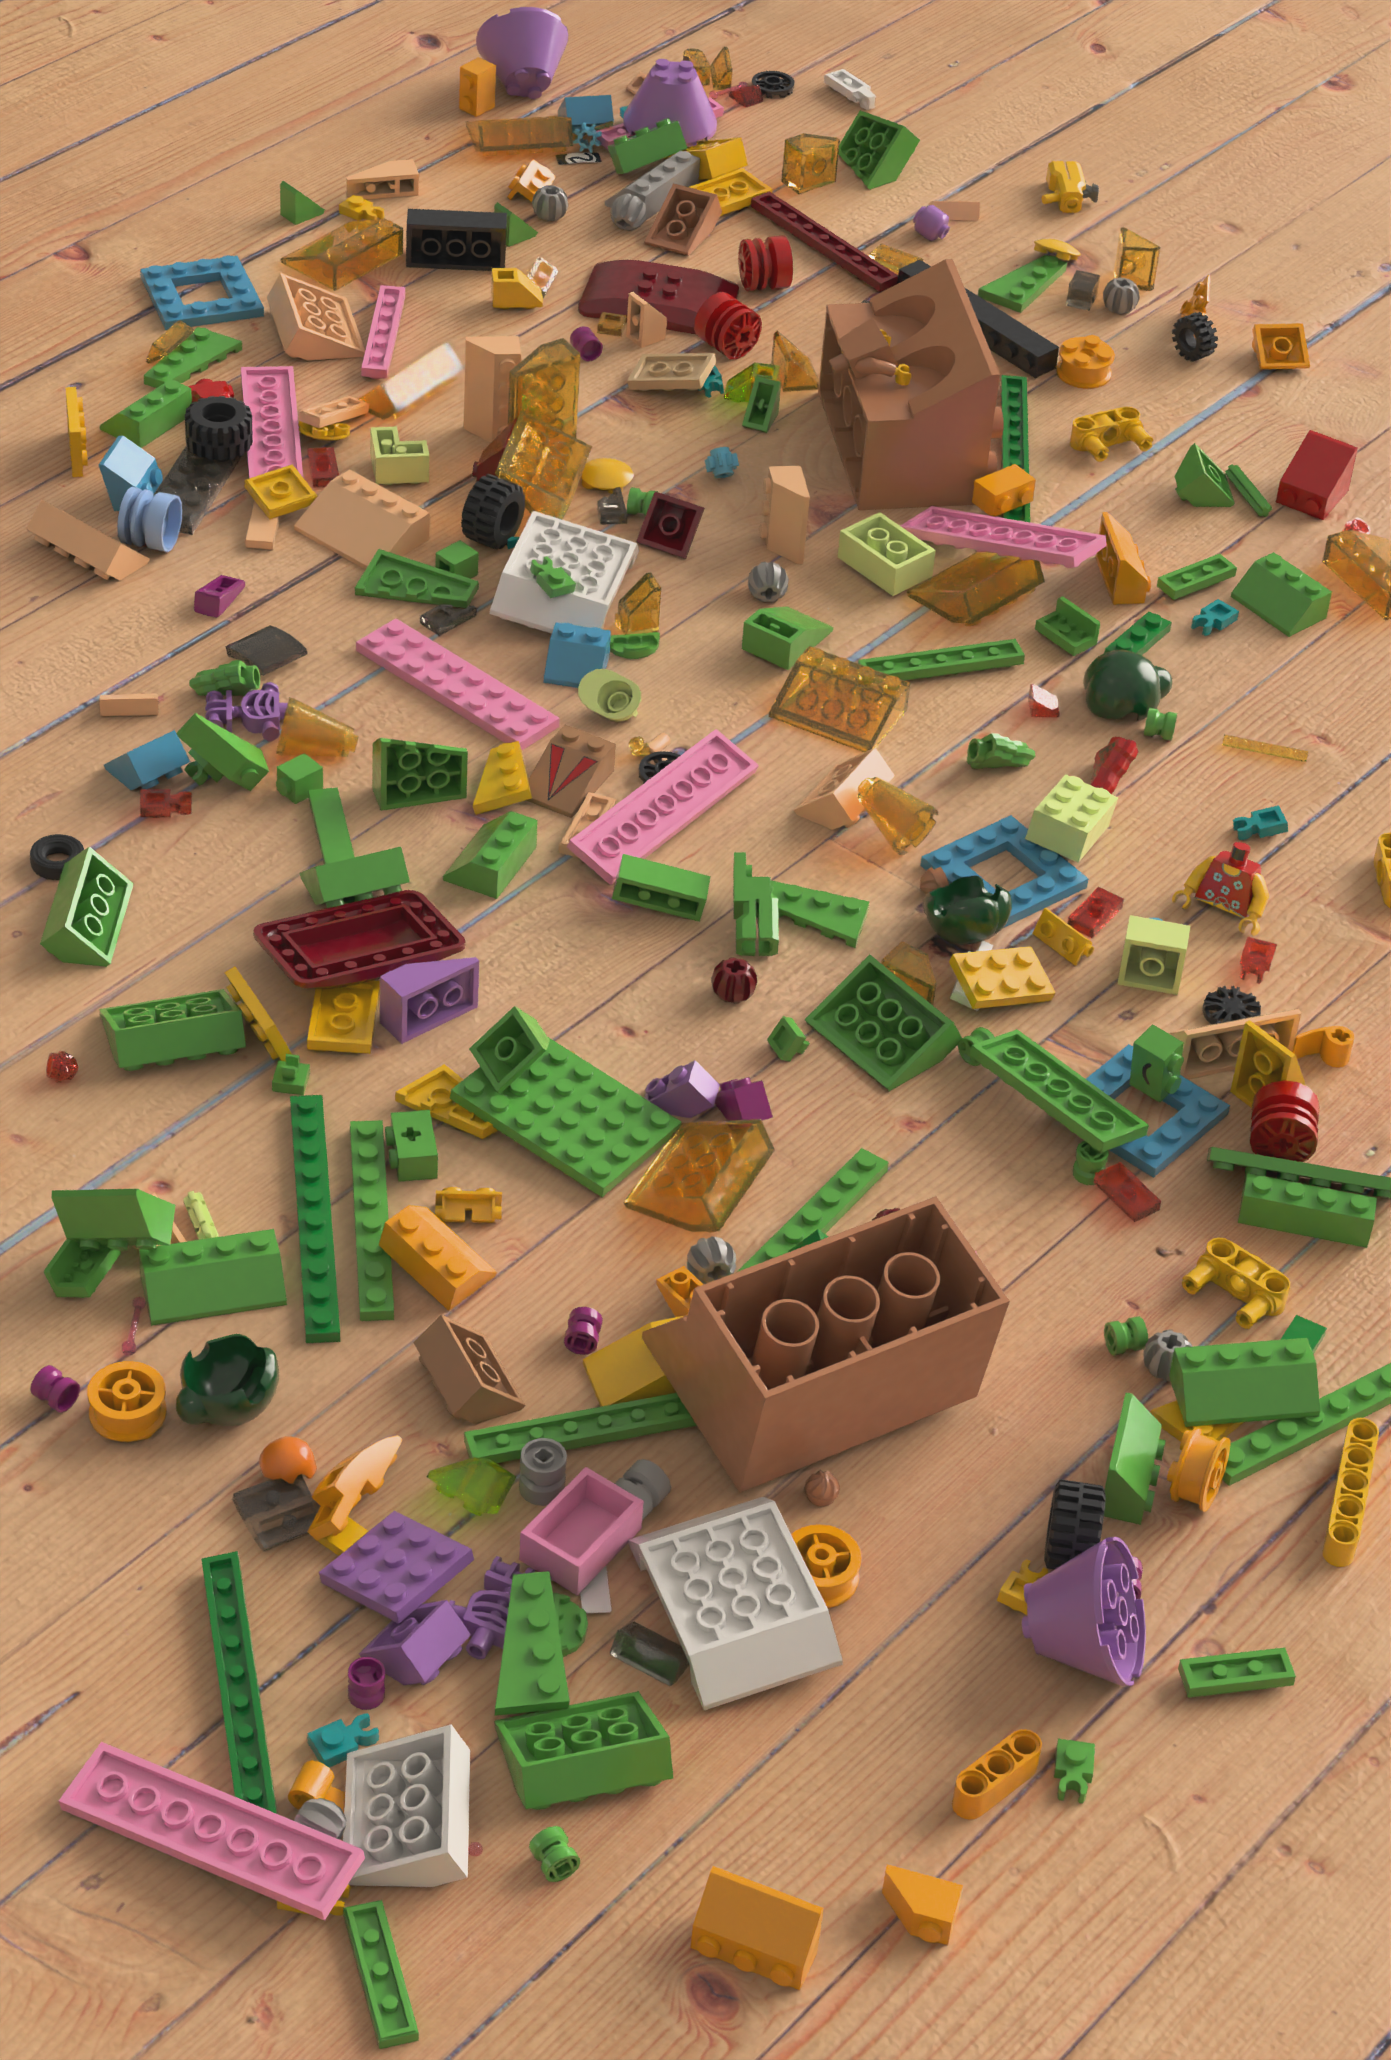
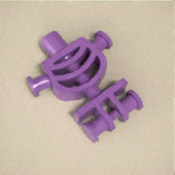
M272 682L264 683L261 690L247 692L242 698L241 706H232V690H226V699H223V695L218 691H210L206 695L205 718L222 728L223 724H226L227 731L231 733L232 718L241 717L243 726L249 732L262 733L265 740L273 741L280 735V720H298V703H279V688Z
M496 1556L490 1570H487L484 1575L485 1590L474 1593L467 1607L455 1605L453 1600L449 1602L471 1634L466 1651L476 1659H484L492 1645L503 1649L513 1574H524L519 1572L520 1564L516 1562L509 1565L502 1562L501 1557ZM527 1568L525 1573L535 1572L532 1568Z

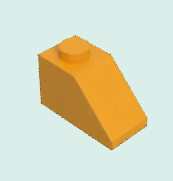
M887 1864L882 1894L908 1933L926 1942L949 1944L963 1885Z

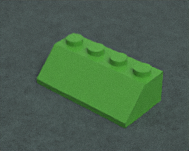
M86 848L64 864L40 945L63 963L107 967L111 964L134 883L92 848Z
M1246 1173L1238 1223L1367 1248L1375 1220L1377 1198Z
M274 1229L156 1246V1250L139 1249L140 1277L151 1326L287 1305L281 1256Z
M1307 1338L1174 1348L1169 1378L1185 1427L1320 1415L1317 1364Z

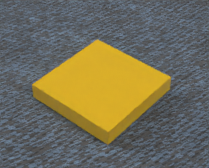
M293 464L244 480V488L269 520L308 507L318 497Z

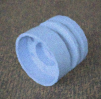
M137 487L129 488L123 497L118 515L117 530L120 542L129 545L133 543V545L139 547L146 543L150 549L164 552L171 551L177 541L182 522V502L180 497L158 492L154 496L153 492L147 489L142 491V489Z

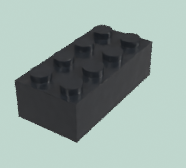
M408 209L406 267L492 271V268H505L507 213Z

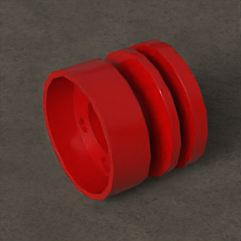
M783 235L767 237L764 243L760 238H754L753 240L743 239L740 242L738 252L739 273L742 285L747 292L755 291L756 288L762 291L766 288L767 283L771 289H783L791 286L793 280V257L787 237Z
M719 292L710 296L698 310L694 330L696 336L727 358L738 359L750 352L757 343L762 331V321L760 315L726 292Z
M1287 1080L1271 1082L1261 1087L1254 1095L1252 1103V1123L1249 1140L1252 1151L1257 1155L1297 1162L1309 1160L1316 1152L1318 1143L1320 1105L1317 1095L1309 1087L1299 1082Z

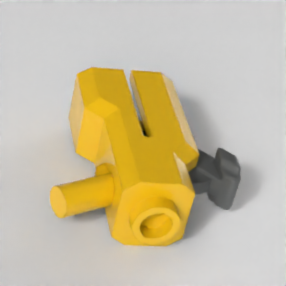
M1064 161L1048 163L1046 181L1049 190L1054 191V193L1042 195L1041 200L1043 204L1058 202L1059 209L1063 213H1077L1081 210L1084 198L1089 197L1091 201L1097 203L1099 187L1094 183L1092 187L1086 184L1081 165L1078 162L1066 161L1067 172Z

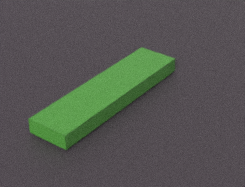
M382 1900L343 1908V1917L379 2049L419 2041L417 2024Z

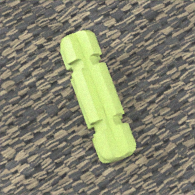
M188 1192V1196L183 1199L198 1239L219 1237L203 1195L200 1192Z

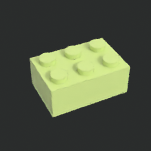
M881 512L840 531L838 558L892 596L931 578L933 575L936 550Z
M1065 775L1035 808L1025 839L1079 862L1109 827L1118 797L1111 795L1103 788H1096L1086 784L1078 777Z

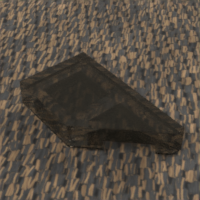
M616 487L610 496H604L597 501L600 525L627 524L628 516L620 487Z
M441 604L420 615V624L440 636L477 616V608L469 605L465 609H454L452 605Z

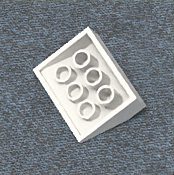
M452 1725L347 1753L344 1808L346 1827L343 1832V1841L363 1849L365 1856L364 1861L352 1877L349 1885L435 1887L468 1878L470 1749Z

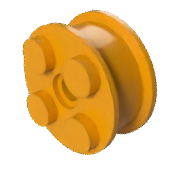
M1098 336L1074 337L1065 340L1061 344L1059 349L1061 360L1057 364L1056 372L1063 382L1077 388L1094 389L1102 387L1110 381L1112 372L1109 366L1113 363L1115 354L1113 349L1107 343L1101 341Z
M134 1361L113 1363L99 1370L91 1378L87 1388V1397L90 1404L89 1420L93 1428L101 1436L115 1441L130 1442L150 1438L162 1426L167 1414L165 1402L166 1386L163 1377L151 1366Z
M1196 1427L1192 1431L1186 1430L1180 1443V1450L1182 1452L1178 1462H1172L1168 1471L1167 1481L1172 1482L1169 1491L1172 1501L1178 1502L1182 1498L1199 1504L1200 1511L1206 1512L1217 1495L1226 1470L1230 1452V1439L1223 1437L1219 1441L1202 1435V1430Z
M809 1525L794 1531L791 1535L827 1608L836 1607L848 1601L854 1595L859 1581L858 1571L861 1566L862 1557L857 1542L845 1531L829 1525Z

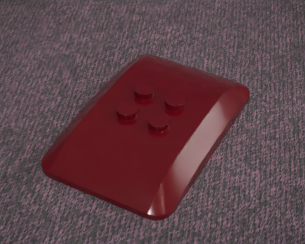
M640 260L604 261L594 266L578 304V312L585 317L627 323L629 293L634 292L667 317L666 330L696 334L694 323L697 312L702 304L710 296L719 292H726L737 299L739 286L733 281L692 268Z
M415 890L399 891L257 925L253 930L254 939L291 982L298 987L310 989L342 988L380 979V976L405 964L439 961L463 951L466 943L465 938L421 892Z

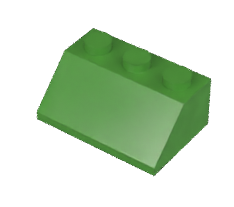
M170 379L102 423L100 430L116 438L124 436L140 448H143L185 420L186 409L192 403L191 388Z
M1274 552L1254 561L1231 592L1233 599L1288 637L1326 619L1332 591Z
M510 811L484 824L443 875V881L497 899L536 849L538 820Z
M401 847L316 866L299 873L316 905L326 903L327 908L345 904V898L353 896L355 901L373 898L372 892L383 890L384 895L402 891L401 885L410 882Z
M139 1189L52 1190L51 1198L65 1236L69 1240L80 1243V1249L99 1251L100 1246H107L109 1249L126 1251L128 1246L135 1245L138 1249L156 1250V1245H170L176 1205Z
M1125 1393L1104 1489V1517L1141 1525L1143 1512H1151L1155 1491L1148 1489L1149 1485H1157L1160 1466L1155 1465L1154 1460L1162 1461L1166 1440L1159 1439L1162 1424L1130 1393Z

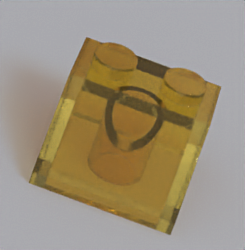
M804 133L785 139L781 182L797 194L836 182L840 139Z

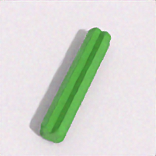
M1229 465L1225 475L1258 516L1267 517L1272 510L1271 505L1238 465Z

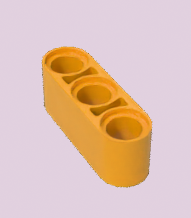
M1027 1729L1014 1731L961 1771L956 1778L952 1800L953 1811L961 1818L968 1820L977 1819L1033 1777L1037 1772L1042 1748V1741L1038 1734Z

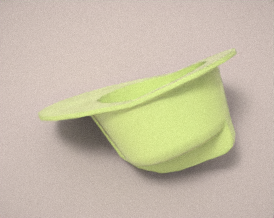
M595 669L587 673L581 679L578 686V696L582 704L611 721L622 722L638 715L637 708L641 702L639 686L614 671Z

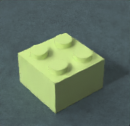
M1130 915L1117 984L1178 995L1191 926Z

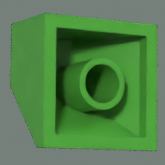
M1195 443L1191 445L1174 476L1177 483L1175 490L1183 501L1188 500L1194 507L1233 506L1235 502L1225 473Z
M514 1006L474 1043L469 1050L498 1093H502L547 1050L550 1040L535 1018Z

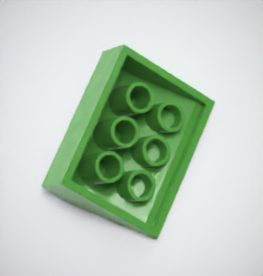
M870 954L804 1019L806 1023L888 1091L940 1063L962 1039L953 1021Z
M224 989L99 1009L114 1061L119 1068H124L126 1071L139 1070L143 1068V1064L154 1062L156 1065H169L174 1063L175 1059L187 1057L188 1060H199L205 1058L206 1054L218 1052L221 1055L236 1053L238 1048L246 1047L242 1011Z
M639 1691L569 1705V1708L539 1711L494 1721L516 1793L525 1809H546L554 1803L564 1801L580 1802L592 1795L602 1793L618 1794L623 1792L625 1788L640 1785L656 1786L664 1780L673 1779L670 1737Z

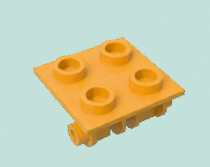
M1207 275L1203 282L1197 283L1191 299L1183 303L1180 309L1181 318L1195 312H1201L1202 316L1206 314L1205 307L1209 303L1210 275Z

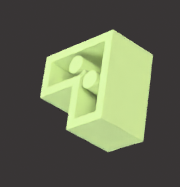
M397 426L370 428V456L376 484L393 485L429 482V451L426 440L400 441Z

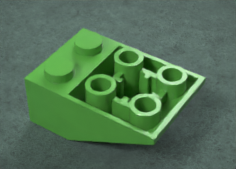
M788 606L758 609L744 621L742 649L789 670L827 637L834 627Z

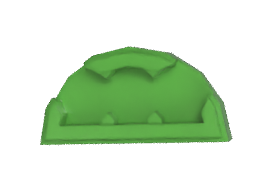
M660 632L612 635L610 637V652L627 659L648 657L655 653L659 647Z
M553 1592L562 1655L565 1657L577 1651L584 1643L588 1631V1620L586 1611L571 1602L569 1596Z

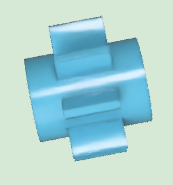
M583 122L581 131L579 129L574 130L578 138L573 141V144L579 143L581 146L580 152L584 148H588L590 153H592L594 144L596 146L601 145L597 137L601 136L602 132H596L594 129L595 123L591 127H587L586 123ZM586 132L588 136H593L590 143H588L587 139L583 140Z
M729 447L711 450V456H708L705 460L707 472H713L715 478H726L734 475L733 469H737L736 466H739L737 453L731 454Z

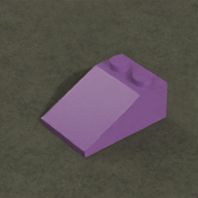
M476 957L405 964L380 976V1024L403 1044L477 1008L479 960Z

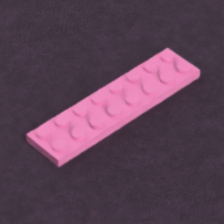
M293 366L241 367L243 402L249 406L252 412L253 443L250 446V450L247 451L249 478L292 464L303 477Z
M934 506L929 507L900 525L921 541H930L935 545L947 544L953 545L957 549H976L980 553L993 552L999 556H1015L1021 560H1038L1043 564L1055 563L1064 565L1066 568L1078 567L1081 562L1096 555V552L1107 546L1105 535Z
M396 618L356 641L357 652L504 743L519 741L521 749L524 750L559 727V717Z
M715 729L570 839L567 848L607 883L612 885L615 882L623 854L645 859L752 776L759 765Z
M103 1742L98 1745L59 1799V1804L63 1811L322 1920L326 1919L365 1859L363 1849Z

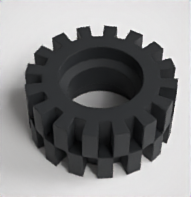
M1195 312L1178 319L1173 325L1175 329H1172V334H1175V337H1172L1173 342H1177L1176 350L1180 349L1179 355L1181 357L1185 355L1184 359L1190 360V362L1213 354L1215 352L1214 349L1218 345L1215 343V341H1218V336H1214L1217 330L1211 327L1214 323L1212 320L1207 321L1208 316H1202L1201 312Z

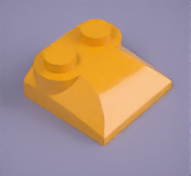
M1303 323L1254 324L1252 329V348L1257 353L1260 369L1310 368Z

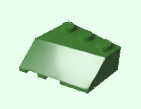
M860 110L836 152L853 169L854 173L864 182L866 187L871 190L898 179L920 139L903 125Z
M379 738L374 741L372 749V789L380 810L467 798V749Z

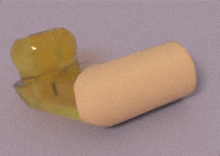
M660 733L651 742L644 743V739L641 736L633 737L629 741L630 752L636 757L647 756L664 750L671 743V740L665 733Z

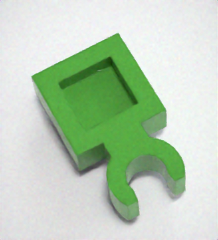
M544 557L542 565L538 564L535 559L532 560L530 571L537 576L536 582L550 598L575 591L576 583L562 567L554 569L552 566L553 562L549 557Z
M1058 1738L1054 1778L1061 1779L1057 1792L1059 1800L1064 1801L1067 1790H1075L1079 1794L1078 1802L1082 1804L1085 1802L1088 1790L1087 1783H1091L1093 1778L1094 1743Z

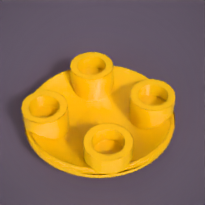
M1040 239L1034 241L1035 251L1046 254L1048 252H1056V257L1063 260H1077L1081 255L1074 247L1060 240Z
M302 421L298 423L301 433L317 440L335 441L347 438L350 435V426L339 422L321 428Z
M598 458L585 463L581 467L580 476L582 478V486L587 489L597 488L607 490L610 494H620L623 491V487L632 481L633 471L622 461L611 458Z

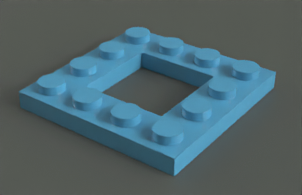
M227 255L216 259H200L187 263L176 262L165 266L153 265L149 268L140 269L141 280L165 330L264 317V307L238 256ZM221 281L229 299L220 298L215 301H197L192 304L183 305L175 287Z
M1012 815L922 856L920 864L926 871L931 867L933 869L941 867L950 884L960 877L979 876L970 867L1006 850L1034 872L1038 878L1008 891L1012 898V910L1003 928L1086 889L1089 880L1058 853L1026 840L1025 837L1028 829ZM983 879L985 889L994 894L995 888Z
M1128 1044L1087 1077L1086 1080L1111 1098L1115 1099L1131 1086L1129 1083L1133 1046ZM1181 1075L1182 1081L1178 1090L1162 1100L1179 1112L1149 1137L1146 1135L1110 1149L1111 1152L1153 1178L1229 1113V1104Z

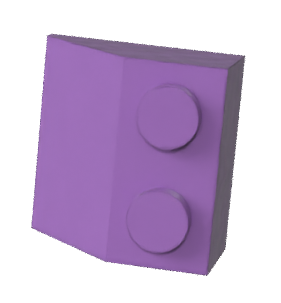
M447 1600L421 1604L400 1623L392 1620L359 1655L361 1657L378 1659L385 1667V1674L403 1685L417 1683L425 1685L439 1675L440 1671L438 1669L445 1661L453 1659L462 1651L461 1645L471 1634Z

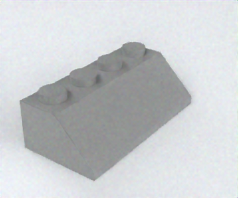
M680 150L607 199L605 206L611 208L616 198L624 194L635 195L645 203L647 214L644 221L660 211L673 183L686 187L698 184L700 158L691 155L687 151Z

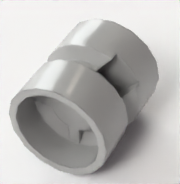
M538 1438L526 1443L522 1448L519 1490L522 1497L534 1505H548L565 1488L567 1454L565 1448L559 1442L548 1438Z
M645 1459L637 1460L625 1472L623 1478H619L614 1483L644 1501L642 1520L671 1490L670 1481L665 1472L655 1463Z

